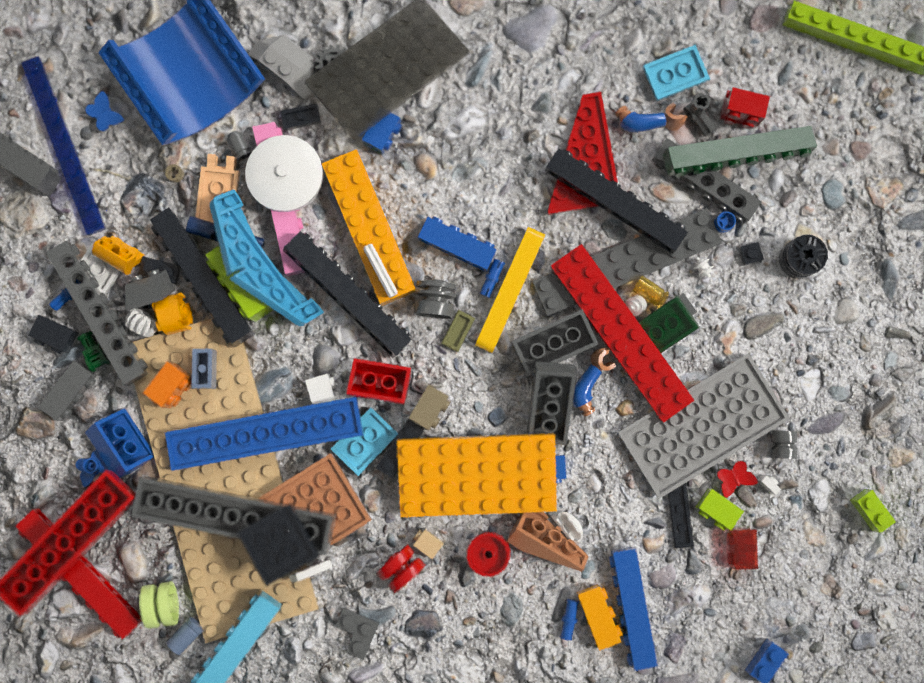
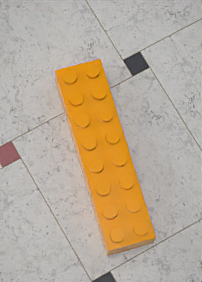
M357 149L322 163L380 305L384 306L415 293L416 289ZM368 244H373L398 292L397 295L391 298L388 297L363 250Z

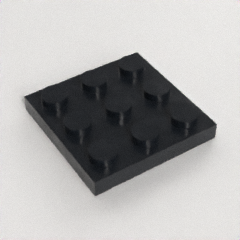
M292 503L287 504L237 533L265 586L320 557Z

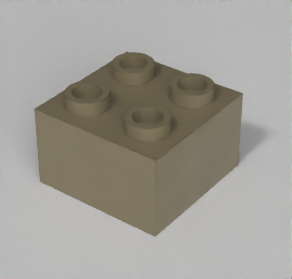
M428 385L409 419L429 431L431 428L435 429L441 420L438 418L441 411L445 413L450 405V401H448L449 396Z

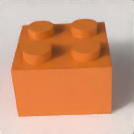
M167 361L143 394L160 407H176L182 399L180 397L184 391L187 392L192 387V375L176 363Z

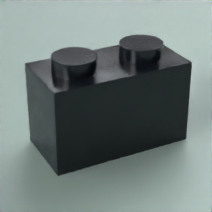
M38 315L28 336L34 338L33 342L41 346L47 344L51 346L50 350L61 354L62 352H70L79 332L45 316Z

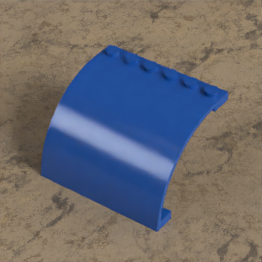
M186 0L187 3L173 17L147 35L119 47L114 40H108L98 52L162 145L185 139L219 121L244 102L265 80L210 0Z

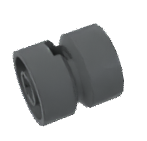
M771 431V442L774 443V446L771 448L772 458L798 459L797 447L794 446L797 443V431Z

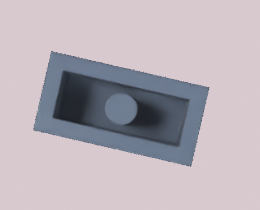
M192 349V388L216 389L217 351L214 349Z

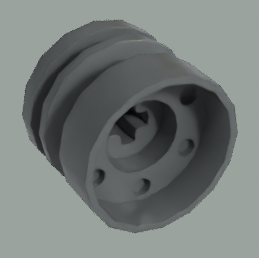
M437 279L417 281L416 287L425 290H416V295L424 297V300L415 301L414 315L428 318L453 319L455 305L447 303L446 300L455 299L456 295L449 293V291H456L457 285Z

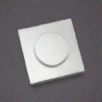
M761 475L758 479V482L770 494L776 495L781 490L777 486L778 481L771 475Z

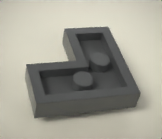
M344 607L336 627L353 634L346 653L364 660L380 622Z

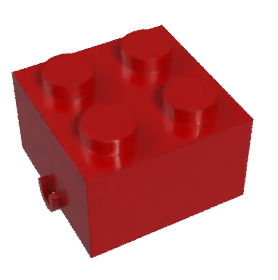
M732 87L730 91H726L719 119L724 120L726 124H740L746 129L756 128L766 117L770 96Z

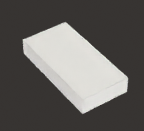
M330 560L322 561L288 576L291 582H298L331 568L332 564Z

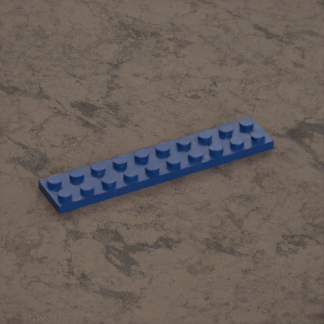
M357 397L165 432L171 471L364 435Z

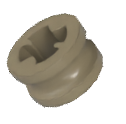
M172 164L166 168L165 176L170 181L177 183L184 178V171L178 165ZM174 169L179 172V174L175 175V178L170 175V173L174 172Z

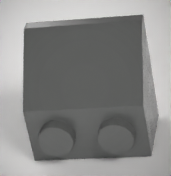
M154 269L147 272V276L142 277L139 274L130 278L131 281L125 285V307L127 311L163 300L175 291L166 269L162 271Z

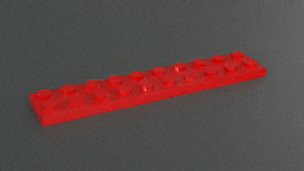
M582 244L550 265V268L581 310L583 309L586 318L662 423L695 401Z

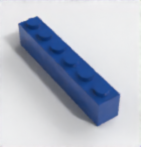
M631 547L611 551V556L608 558L610 568H614L615 575L612 576L614 588L617 587L619 594L616 595L617 606L621 607L622 610L619 619L621 626L625 627L626 634H623L624 645L628 646L629 654H626L628 665H632L634 671L658 667L636 548Z

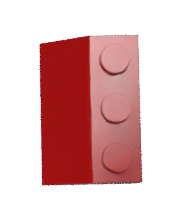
M354 358L346 395L405 404L411 379V367Z

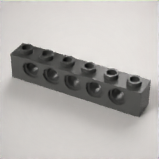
M668 138L665 139L651 160L660 170H666L663 158L666 149L672 146H679ZM705 170L692 176L687 174L681 177L671 176L677 181L681 180L684 182L685 186L691 191L696 190L699 192L704 200L717 204V208L722 212H731L739 223L748 222L762 202L717 171ZM701 179H707L709 186L702 185ZM717 189H722L725 197H720L717 194ZM733 200L740 202V208L733 205Z

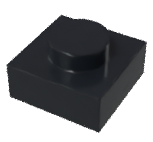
M759 242L739 247L744 266L764 260Z

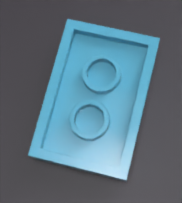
M696 45L645 64L642 67L656 101L710 80Z
M372 407L361 417L364 435L341 439L331 448L358 476L398 435Z

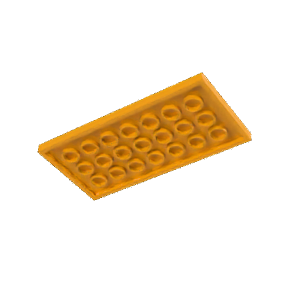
M554 433L397 439L400 517L557 511Z

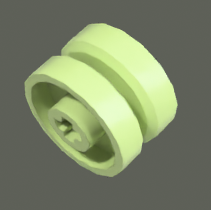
M172 581L160 583L159 587L155 584L142 586L140 609L143 623L147 629L158 628L161 622L164 626H172L178 623L179 600L176 587Z

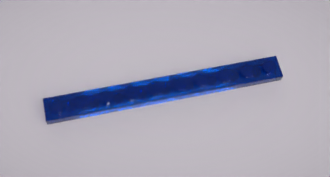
M36 56L21 62L86 234L90 236L106 230L107 228L40 56Z

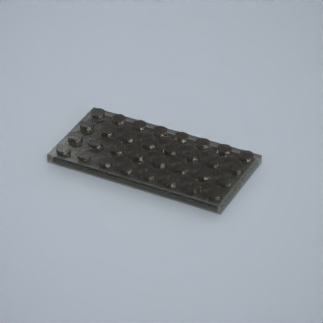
M414 0L306 79L305 84L355 141L466 57L470 51L426 0Z

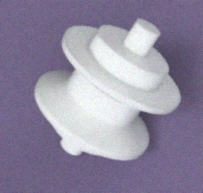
M699 257L696 258V267L693 269H698V276L702 275L704 277L706 275L707 278L711 277L709 273L712 272L711 268L714 266L708 265L709 259L705 260L703 258L701 260Z
M640 295L632 296L625 303L634 316L643 313L647 307L645 299Z

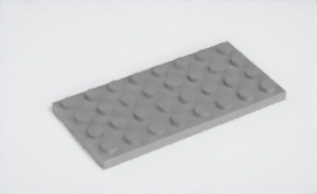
M749 353L688 389V392L695 401L664 423L652 411L617 432L658 499L790 419Z

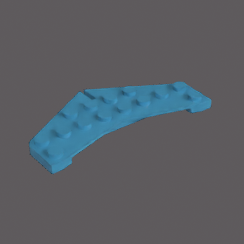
M233 189L214 197L210 201L209 206L227 276L238 270L240 271L233 275L230 280L297 326H304L321 316L324 312L312 298L308 300L281 275L258 244L241 209L244 205L237 192Z

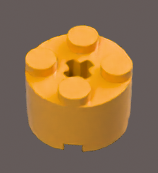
M183 293L168 295L163 300L152 303L153 311L157 316L156 327L158 331H163L166 335H172L192 329V327L188 326L193 324L192 311L189 303L184 302L183 299L186 297Z

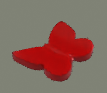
M737 461L732 469H720L717 472L718 479L722 481L721 490L725 498H728L737 486L755 485L758 483L754 474L746 471V462Z

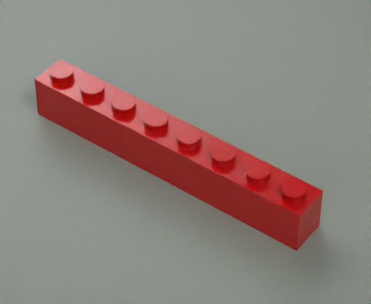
M32 509L16 525V528L19 530L18 533L22 538L28 539L32 543V547L50 529L53 522L40 509ZM85 556L62 578L63 581H68L76 595H81L85 599L86 606L91 610L94 609L99 614L98 618L112 628L111 631L117 638L123 640L128 637L143 622L142 616Z

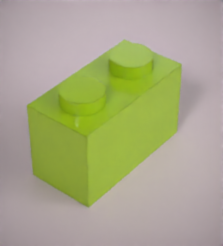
M711 488L706 490L695 506L700 510L698 514L707 520L710 517L716 521L714 525L723 531L725 528L732 530L744 512Z
M864 489L850 499V502L872 532L882 533L896 522L873 490Z

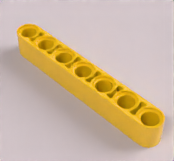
M530 227L527 228L476 341V347L493 353L546 234Z

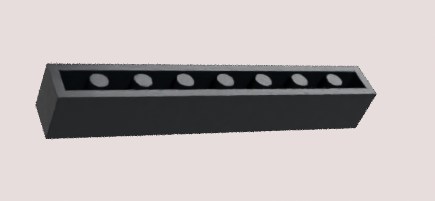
M558 148L546 166L545 172L672 254L676 252L688 233L684 225L679 222H672L667 214L661 211L658 213L650 203L646 201L641 202L633 192L624 191L616 181L607 180L602 172L590 169L585 161L581 159L578 161L572 157L573 154L568 150Z
M168 207L151 218L150 221L153 224L151 227L152 231L157 237L161 236L163 239L161 242L162 246L167 252L170 251L173 257L171 259L174 264L182 268L183 272L181 275L187 283L190 281L194 286L191 290L197 298L201 297L203 300L201 305L207 313L211 312L213 315L212 322L217 329L221 328L224 332L222 337L228 345L231 343L234 347H237L255 335L175 213Z
M300 231L284 246L283 251L392 358L396 357L412 340L409 337V332L403 327L400 328L393 316L390 314L386 315L382 311L383 307L377 301L373 302L368 297V292L362 287L359 288L354 283L355 280L351 275H345L340 270L341 266L335 260L331 261L327 257V252L322 247H317L309 234H304Z

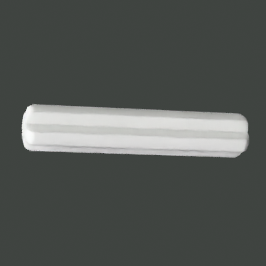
M373 244L366 245L363 250L388 297L391 298L397 295L398 292Z

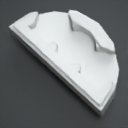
M559 511L551 516L568 539L573 540L576 544L582 540V527L573 515Z

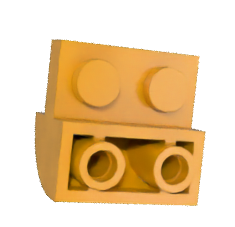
M104 236L94 242L92 247V254L125 275L131 274L133 267L142 261V257L145 256L138 249L131 247L115 236L110 238Z

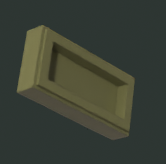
M458 310L441 344L459 352L475 318Z

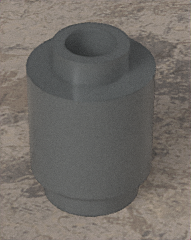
M233 131L229 133L226 142L233 156L238 161L248 158L251 154V148L243 132Z

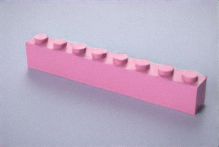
M275 122L253 126L257 146L268 138L283 135L281 127H278ZM300 209L292 212L271 210L283 267L287 276L305 273L283 251L284 246L301 229H304L302 219L297 216V211H300Z

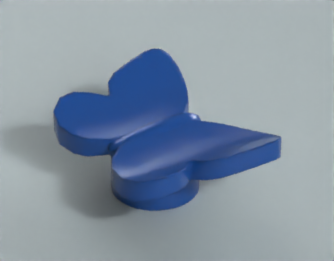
M101 91L96 96L95 104L86 106V113L90 117L96 118V126L101 132H105L110 125L115 126L124 121L120 114L111 111V108H109V98L104 91Z
M97 450L92 452L91 458L79 459L75 465L81 471L80 479L83 487H88L99 473L109 470Z

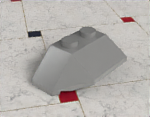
M281 35L258 40L248 52L253 61L304 101L316 89L317 83L313 57L286 36Z

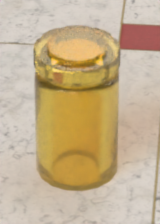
M643 275L632 289L634 293L642 296L652 305H656L657 308L663 306L669 297L668 291L665 292L663 288Z

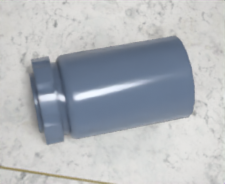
M190 617L166 641V644L175 654L181 655L199 634L204 631L203 627L196 619Z

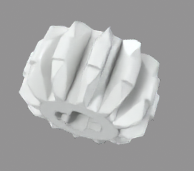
M139 308L128 312L124 322L131 331L145 337L153 336L157 331V318L154 315Z

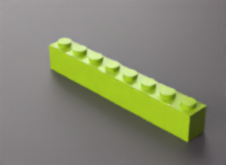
M795 0L787 9L782 26L924 75V46Z

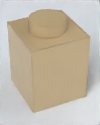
M426 528L423 532L419 530L413 538L416 541L413 546L431 559L434 558L444 544L441 539Z

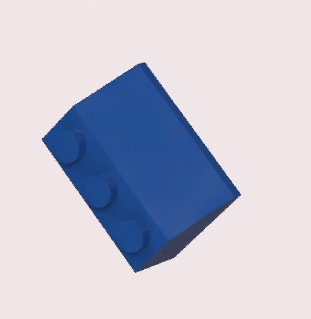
M125 408L93 423L85 432L108 469L112 470L120 479L154 458L153 450Z

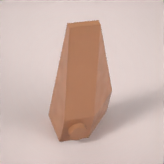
M544 512L520 514L506 542L528 554L580 572L584 570L588 555L573 540L567 539L561 533V528L555 527L547 520L549 517Z

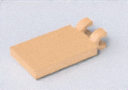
M208 154L207 167L201 166L195 217L213 222L209 206L210 201L214 197L233 189L238 194L240 171L235 170L237 158L234 156H227L226 167L217 166L218 156Z

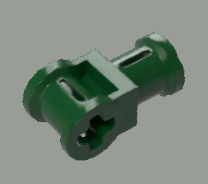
M89 331L80 335L77 340L81 341L85 349L82 353L91 372H95L96 368L104 364L108 365L110 361L100 344L96 343L93 332Z

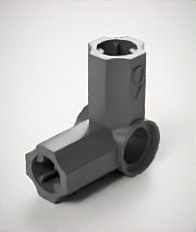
M699 93L683 109L688 119L694 121L704 137H707L716 131L719 126L709 113L710 98L707 94Z

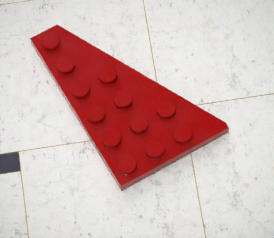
M601 92L583 94L566 150L573 154L572 157L578 161L579 159L585 161L590 169L602 172L607 180H614L618 183ZM557 180L547 213L548 215L599 206Z

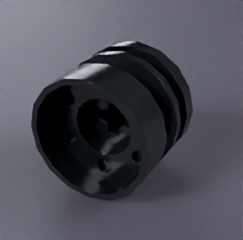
M813 235L796 237L788 242L779 254V264L782 270L794 279H803L819 272L828 260V250L825 243ZM805 252L808 253V254H807V259L804 258V257H805V254H804Z

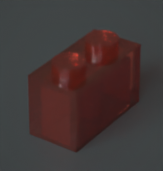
M734 528L729 530V533L726 535L727 545H730V553L727 554V562L730 568L735 570L758 569L757 529Z

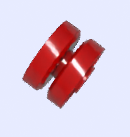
M484 532L475 537L467 549V560L472 570L485 577L499 575L505 570L511 557V549L509 543L506 542L507 540L496 532ZM491 551L492 557L489 558L488 555H485V552Z
M408 544L399 552H395L376 572V575L382 581L387 580L392 575L395 576L387 586L393 594L402 589L426 566L420 557L415 558L408 564L407 561L414 555V551Z

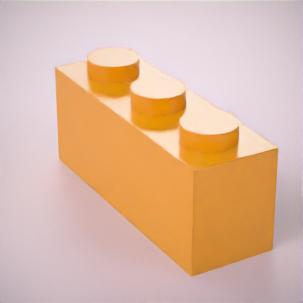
M596 584L576 592L599 651L621 643L620 636L623 635L619 625H615L612 619L615 617L612 607L607 606L606 599H608L605 588H601Z

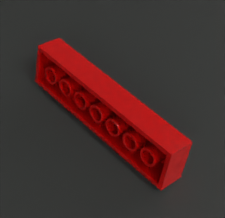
M106 470L0 579V598L19 617L27 615L134 504L136 493L112 470Z

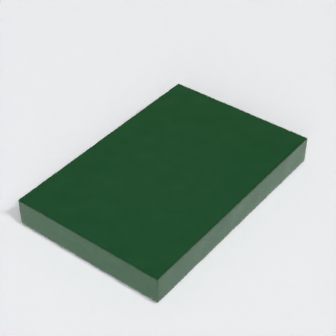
M678 295L639 321V324L660 353L700 328Z

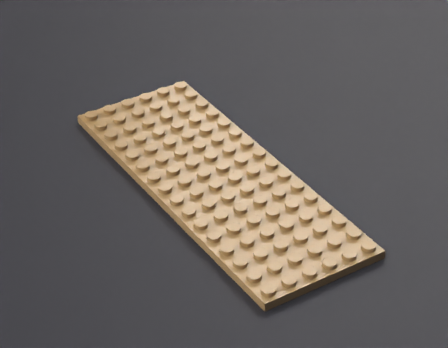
M212 319L188 325L192 327L191 330L172 335L161 333L134 341L133 343L138 349L136 354L148 366L146 369L148 375L134 382L160 479L253 498H259L283 483L275 452L171 471L165 432L264 414L244 342L237 347H234L231 343L228 345L222 337L224 332L221 328H216ZM192 349H214L217 351L216 389H193L191 387L187 392L184 391L180 396L182 398L176 407L172 408L160 407L143 394L167 361L176 363L192 375ZM127 357L130 366L132 364V358ZM173 525L199 622L204 630L202 633L205 643L227 637L226 633L231 626L236 627L240 622L237 618L244 609L248 611L251 607L249 602L255 594L260 595L262 591L282 604L269 624L319 609L311 578L308 577L298 582H291L288 576L308 568L307 564L265 586L241 539Z

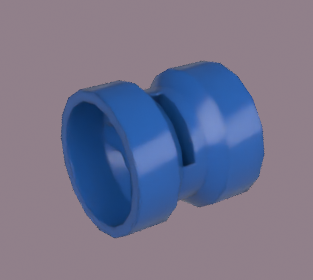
M725 211L719 214L713 222L719 233H727L735 226L736 218L731 212Z

